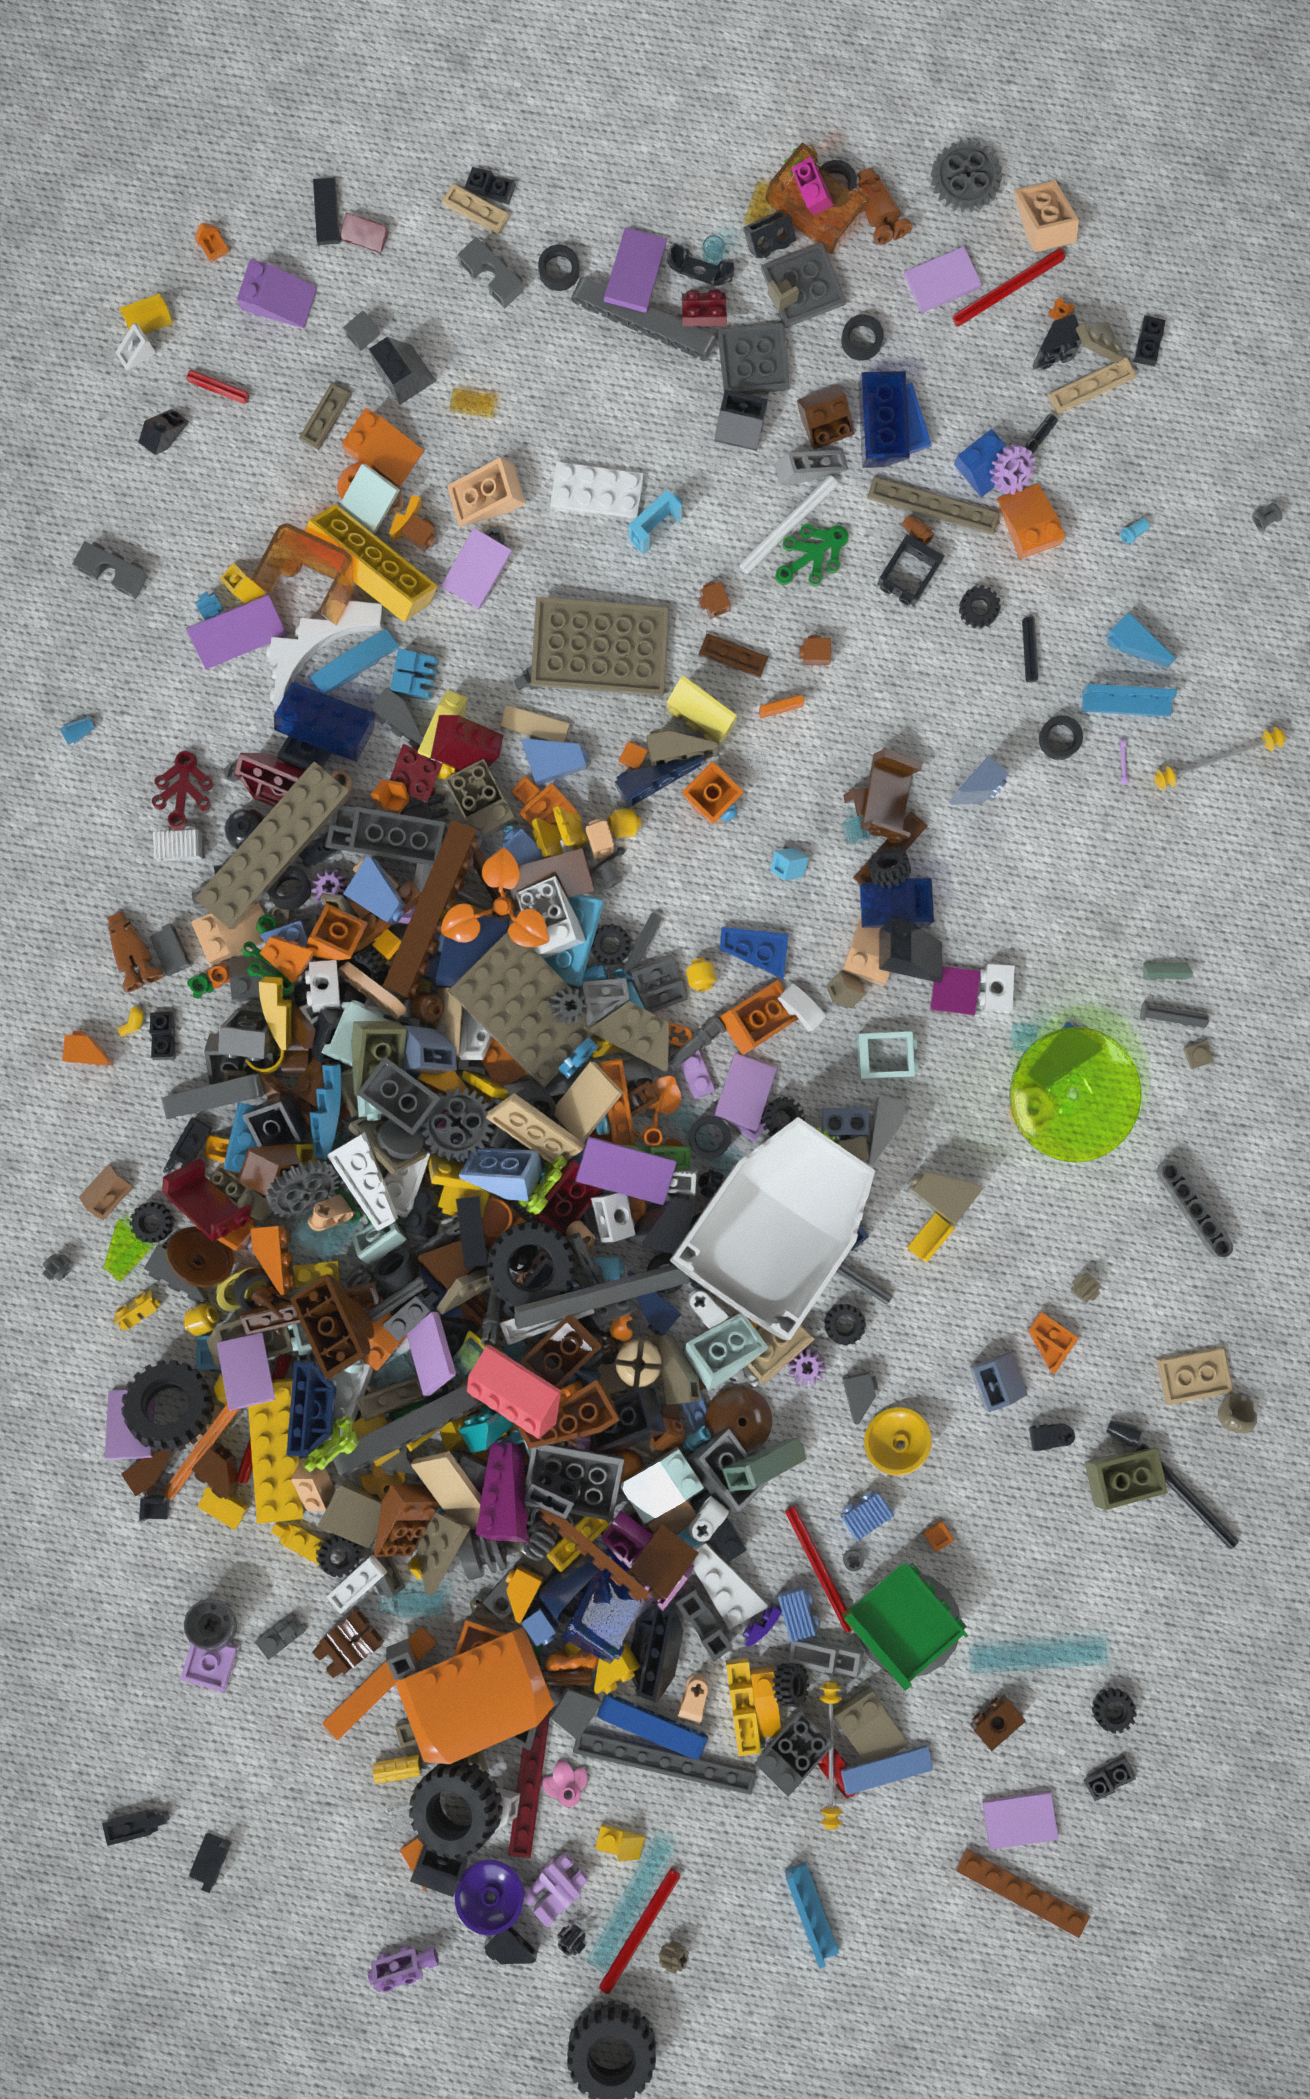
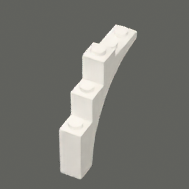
M329 599V606H325L324 618L327 620L300 618V625H296L295 636L298 640L271 637V644L267 645L266 654L272 664H277L273 668L275 687L271 688L270 700L273 701L275 707L280 709L286 708L288 694L295 677L304 664L318 650L330 642L350 634L381 632L385 615L383 605Z

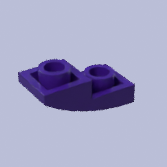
M772 1604L771 1608L767 1607L761 1617V1620L764 1621L763 1624L754 1620L752 1625L748 1624L743 1633L746 1646L750 1647L757 1643L771 1630L782 1613L781 1607Z

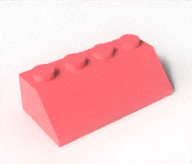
M487 1345L469 1374L467 1392L539 1439L556 1424L561 1390L491 1345Z

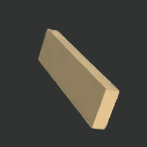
M1125 357L1119 363L1114 362L1049 393L1048 398L1056 414L1059 415L1135 379L1137 375L1129 359Z

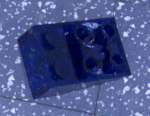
M905 878L906 881L904 883L900 881L899 886L892 884V888H888L887 885L883 888L880 884L877 886L875 882L860 883L862 928H882L890 918L911 922L919 928L930 926L934 923L932 878Z

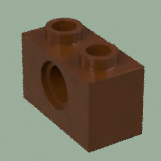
M1005 1694L1002 1697H995L990 1702V1707L984 1713L983 1711L978 1712L972 1718L973 1722L970 1724L991 1752L1026 1722L1025 1718ZM994 1717H1002L1000 1724H991Z

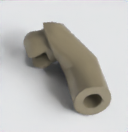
M474 1597L470 1602V1608L475 1618L496 1625L498 1617L487 1609L482 1603L483 1599L481 1597Z

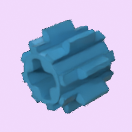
M206 591L199 595V600L195 602L204 619L224 611L220 600L214 592L209 594Z

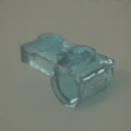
M863 816L850 818L842 822L846 845L883 836H872L868 831L860 829Z

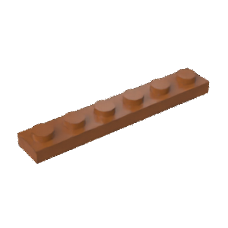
M409 880L397 890L406 905L403 909L404 914L418 903L421 895L420 890L412 880ZM372 912L367 915L363 920L368 922L352 956L363 950L392 924L387 923ZM320 958V959H315L316 962H318V961H331V960H323V959H321V958ZM351 959L336 960L338 969Z
M538 1507L543 1513L540 1517L550 1526L552 1523L560 1528L557 1532L567 1541L570 1538L577 1543L575 1548L584 1556L589 1553L594 1558L592 1563L601 1571L606 1568L612 1573L610 1578L618 1586L624 1584L630 1590L627 1593L638 1602L641 1599L645 1603L651 1597L650 1592L566 1519Z
M967 1848L956 1867L958 1873L1080 1938L1090 1918L1083 1911Z

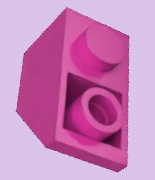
M812 157L791 167L806 206L814 216L834 205L826 183Z

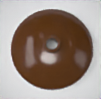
M197 1226L179 1230L172 1236L167 1245L166 1257L170 1268L176 1276L190 1285L197 1287L219 1285L230 1275L233 1269L234 1256L231 1248L218 1240L212 1242Z
M744 1386L729 1387L720 1391L710 1401L705 1413V1428L707 1427L710 1431L711 1438L726 1429H730L746 1453L749 1454L759 1449L769 1437L772 1428L771 1409L765 1398L757 1391ZM741 1417L745 1419L743 1426L738 1424V1420Z

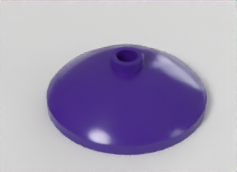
M484 1860L470 1866L463 1873L455 1892L454 1900L457 1914L463 1924L475 1933L496 1935L504 1932L516 1922L524 1904V1889L518 1874L509 1865L497 1860ZM489 1891L495 1893L494 1900L488 1899L487 1894Z

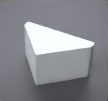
M133 323L117 349L116 354L126 370H130L156 354L139 325Z

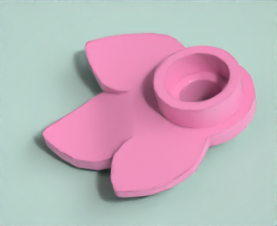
M559 1759L556 1763L553 1777L547 1776L542 1778V1786L547 1795L558 1798L559 1802L566 1807H572L579 1802L581 1797L580 1791L587 1783V1773L584 1767L573 1771L572 1767L562 1759ZM567 1790H570L573 1794L571 1799L565 1797Z

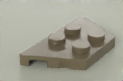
M628 1001L590 1029V1033L667 1072L668 1021Z
M435 1512L417 1546L426 1595L435 1594L470 1529L468 1525L459 1524L457 1519L450 1518L449 1515L443 1512Z

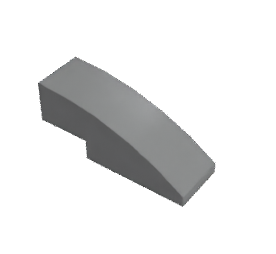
M798 1640L791 1642L788 1663L800 1664L807 1668L828 1673L837 1672L858 1677L861 1674L864 1651Z

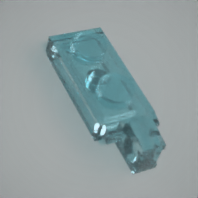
M443 1590L436 1591L434 1595H426L425 1591L398 1593L390 1600H381L380 1612L392 1611L393 1616H398V1618L444 1615Z

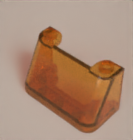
M802 142L769 182L765 198L767 203L776 212L783 209L790 215L793 226L814 243L822 242L826 252L832 254L868 206L871 198L862 188H853L849 191L817 164L816 150ZM809 157L813 158L834 203L833 206L815 216L807 208L791 168Z

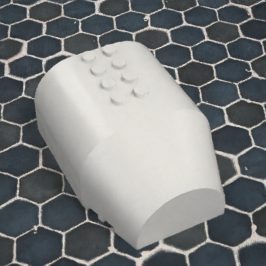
M797 1117L735 1164L670 1261L697 1283L756 1324L783 1340H790L855 1244L875 1170Z

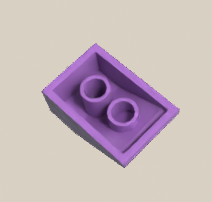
M250 259L237 301L242 311L305 328L317 287L273 265Z

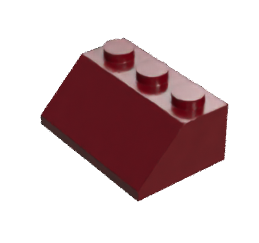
M439 715L430 759L459 771L484 759L489 768L500 756L504 735L460 715Z

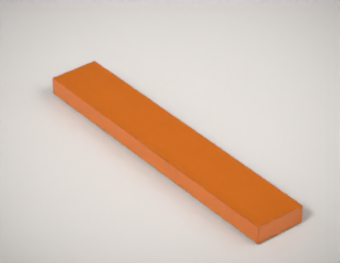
M422 1625L408 1638L418 1661L437 1643V1640ZM387 1662L382 1663L322 1723L337 1741L395 1685V1682L399 1681V1679H394Z

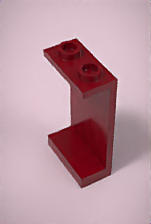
M199 1158L163 1176L162 1193L214 1242L219 1238L226 1237L230 1232L246 1226L250 1222L251 1206L247 1204L239 1209L205 1176L206 1163Z

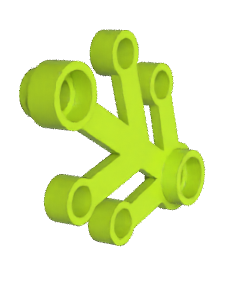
M562 1155L557 1157L553 1164L545 1160L543 1164L546 1171L541 1183H537L533 1191L534 1194L528 1201L523 1200L518 1201V1203L523 1207L528 1206L527 1211L533 1212L535 1215L541 1212L548 1202L545 1199V1195L561 1178L562 1173L560 1170L566 1165L568 1160Z
M345 1415L341 1420H338L336 1417L334 1418L331 1440L324 1441L308 1455L309 1457L303 1464L305 1469L309 1472L313 1471L316 1467L323 1470L340 1452L349 1454L357 1447L359 1439L356 1437L357 1434L352 1431L353 1420L349 1416ZM340 1428L343 1430V1434H342L341 1436H340Z

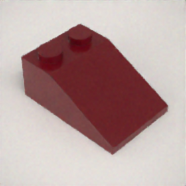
M575 1160L560 1170L562 1176L545 1195V1199L548 1202L543 1210L536 1215L531 1212L535 1217L560 1231L564 1236H566L568 1226L580 1220L591 1206V1198L599 1196L603 1191L602 1188L576 1182L575 1179L580 1163Z

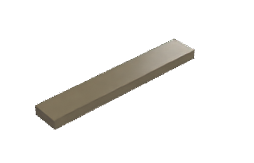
M875 476L873 477L867 499L990 535H994L1000 512Z

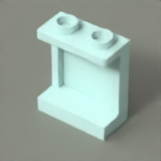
M355 1000L342 1003L341 1007L345 1010L331 1043L325 1044L321 1052L353 1067L351 1046L353 1022L389 1021L383 1018L384 1014L376 1010L368 1011L364 1009V1004Z

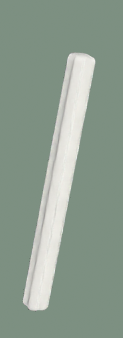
M829 475L740 563V569L748 574L837 486V480L832 475Z

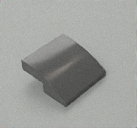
M672 955L630 970L639 998L645 1010L650 1013L688 1000Z

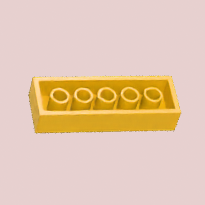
M338 505L331 506L308 521L302 541L403 622H406L430 604L437 585Z
M293 1378L272 1380L276 1400L248 1406L257 1524L303 1519V1503L291 1480L299 1464V1456L286 1455Z

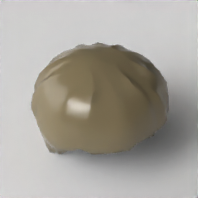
M1229 1394L1218 1408V1419L1222 1426L1236 1434L1251 1432L1257 1424V1414L1254 1411L1253 1401L1242 1395Z

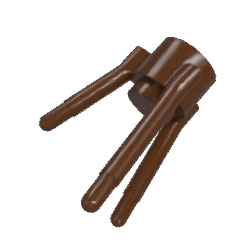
M261 1285L251 1296V1299L255 1302L254 1305L257 1308L267 1306L280 1319H283L284 1316L272 1305L275 1300L273 1295L286 1302L291 1301L290 1297L280 1295L272 1286L267 1288ZM279 1328L274 1329L278 1335H282V1331Z

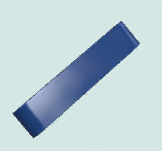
M605 1693L597 1712V1717L605 1722L695 1760H700L709 1738L703 1732L699 1734L696 1729L682 1723L678 1725L675 1720L660 1714L657 1716L655 1712L639 1705L636 1707L634 1703L616 1696L615 1698L611 1693L607 1695Z

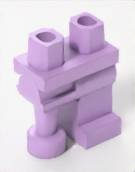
M567 1852L558 1858L553 1856L542 1867L540 1877L532 1886L525 1885L523 1887L524 1901L530 1906L538 1899L537 1894L546 1887L549 1891L535 1904L533 1911L546 1928L554 1922V1919L581 1895V1889L588 1881V1876L582 1869H579L573 1875L567 1871L574 1863Z

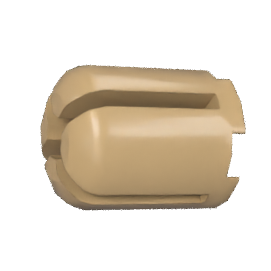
M633 1338L624 1343L618 1351L616 1371L620 1379L627 1385L633 1386L635 1383L639 1384V1387H645L653 1383L659 1376L661 1371V1354L650 1340ZM637 1354L642 1355V1360L645 1361L644 1365L641 1364L642 1367H636V1363H632L637 1358Z

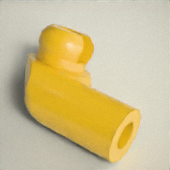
M132 1007L128 1023L117 1027L121 1037L138 1031L142 1027L144 1012L140 1007Z

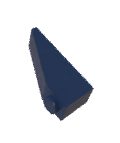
M631 1270L627 1272V1276L636 1275ZM657 1292L637 1297L646 1321L650 1323L647 1327L656 1335L659 1333L665 1335L681 1316V1313Z

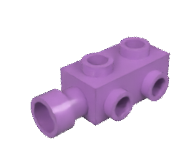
M404 1946L399 1949L397 1954L391 1956L388 1953L380 1954L377 1956L376 1961L371 1962L372 1969L368 1970L369 1982L379 1992H389L394 1987L403 1984H413L416 1980L423 1978L422 1968L428 1967L430 1969L439 1966L437 1950L433 1946L425 1949L423 1953H418L416 1948Z

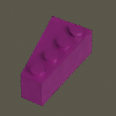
M494 1442L490 1445L476 1535L487 1540L529 1543V1534H527L526 1528L528 1514L525 1512L524 1500L526 1490H524V1450L511 1442Z
M620 1510L601 1539L620 1561H624L628 1567H631L651 1540L653 1534ZM691 1564L667 1599H659L657 1605L662 1611L687 1581L694 1565Z

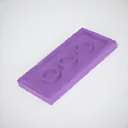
M625 227L604 295V302L644 313L647 312L665 250L666 238Z
M269 594L186 627L205 669L271 643V637L283 638L287 636Z
M588 1136L575 1180L583 1184L664 1205L676 1160Z

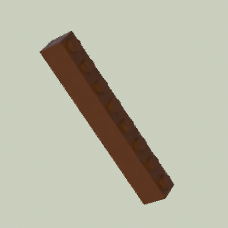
M455 820L451 821L385 979L383 988L411 1000L419 994L421 980L428 973L431 956L436 953L439 946L438 940L442 933L443 919L447 912L456 906L455 899L458 892L464 887V877L474 862L473 855L481 846L482 833L476 828Z

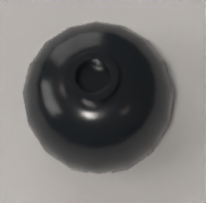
M250 808L237 809L231 813L226 820L224 828L226 839L230 845L238 849L265 816L259 811Z

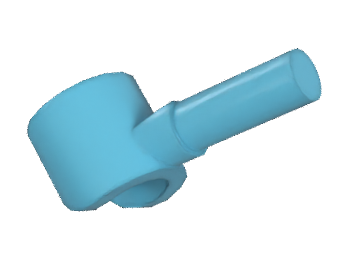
M618 969L612 974V976L619 977L616 979L626 978L627 981L633 980L632 975L627 974L624 969Z
M514 1430L510 1436L497 1440V1442L520 1444L524 1442V1439L519 1430Z

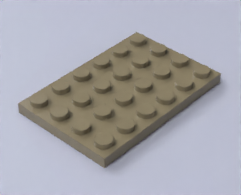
M536 597L531 686L663 696L668 607Z
M508 931L448 990L468 1013L543 1088L560 1072L558 1068L587 1038L592 1039L595 1036L589 1031L601 1021L600 1019L592 1025H587L585 1015V1017L579 1016L580 1022L578 1023L573 1021L571 1025H565L564 1021L558 1023V1015L554 1017L550 1015L555 1011L554 1008L548 1007L549 1004L555 1003L550 997L551 995H557V989L565 990V987L568 985L532 947L516 944L510 938ZM565 1002L564 1005L567 1006L565 1008L566 1010H570L572 1008V1006H569L571 1004L570 1002Z

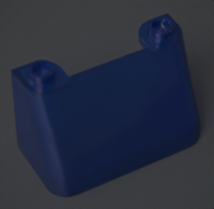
M607 1547L604 1553L626 1572L629 1567L624 1561H620L611 1549ZM605 1568L603 1571L599 1570L590 1580L561 1638L611 1664L614 1659L619 1660L625 1648L622 1646L623 1640L642 1600L640 1599L638 1602L627 1593L630 1589L624 1584L618 1586L610 1578L612 1573Z

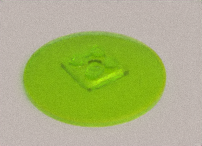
M1083 1027L1058 1029L1043 1035L1032 1043L1017 1062L1011 1078L1009 1092L1013 1119L1026 1141L1040 1153L1050 1158L1074 1163L1092 1161L1116 1149L1133 1129L1139 1115L1142 1097L1140 1077L1128 1052L1110 1036L1100 1031ZM1071 1088H1074L1077 1092V1097L1073 1101H1070L1067 1097V1092Z

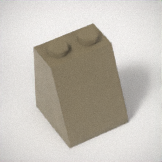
M929 1172L915 1173L907 1183L910 1185L907 1189L910 1193L951 1224H956L984 1189L978 1184Z
M346 1479L338 1487L317 1526L369 1549L373 1543L376 1544L382 1500L378 1495L370 1494L362 1486Z

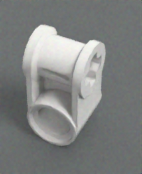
M694 1289L689 1294L688 1300L691 1307L710 1330L729 1318L725 1311L705 1291ZM697 1295L699 1297L704 1296V1303L702 1305L699 1303L694 1304Z
M710 1496L690 1523L689 1535L698 1541L704 1542L709 1540L718 1526L725 1520L729 1510ZM697 1526H704L703 1531L705 1533L703 1535L698 1534Z

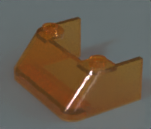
M285 523L280 525L273 535L251 580L271 593L281 574L286 577H293L299 573L302 565L334 579L318 613L337 625L354 591L351 555L346 550L291 524Z

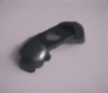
M677 243L672 244L668 248L667 263L678 274L713 286L726 285L732 282L734 277L733 262L720 261L718 266L690 257L689 249H684L682 245ZM696 266H701L706 272L704 274H697L693 269Z
M306 982L294 988L297 1006L307 1002V991H311V987ZM339 983L340 998H344V1002L355 1000L365 1004V995L349 983ZM320 984L317 988L325 989L328 987V985Z

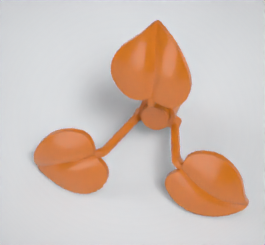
M501 848L487 859L482 869V876L486 884L490 887H499L501 897L494 901L493 908L474 915L471 905L458 904L447 912L442 922L441 932L444 936L458 942H469L474 940L480 932L481 926L477 918L494 912L499 915L509 914L514 923L509 926L508 934L516 944L525 947H537L549 942L546 922L538 911L525 909L519 912L517 918L514 915V902L511 898L506 897L503 887L506 889L515 888L520 879V870L516 859L506 848Z
M671 1075L663 1076L651 1083L660 1098L659 1101L648 1107L649 1109H655L653 1125L645 1127L642 1134L634 1132V1136L644 1139L649 1146H684L675 1138H669L664 1144L661 1143L662 1133L657 1128L658 1111L665 1115L671 1114L679 1108L681 1103V1092L675 1077ZM645 1090L644 1095L646 1099H651L647 1090ZM595 1128L589 1135V1137L611 1142L610 1132L598 1135Z

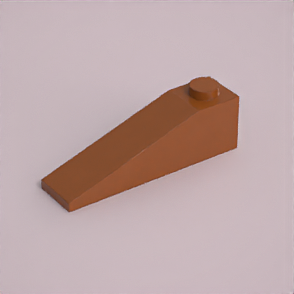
M595 1380L559 1402L556 1424L539 1439L521 1427L518 1430L528 1448L531 1449L600 1433L620 1421L603 1383Z

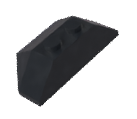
M654 1604L636 1620L631 1651L640 1668L633 1672L635 1676L632 1678V1681L636 1687L635 1692L637 1696L655 1703L660 1700L676 1673L684 1630L675 1609L666 1607L662 1611L657 1604Z

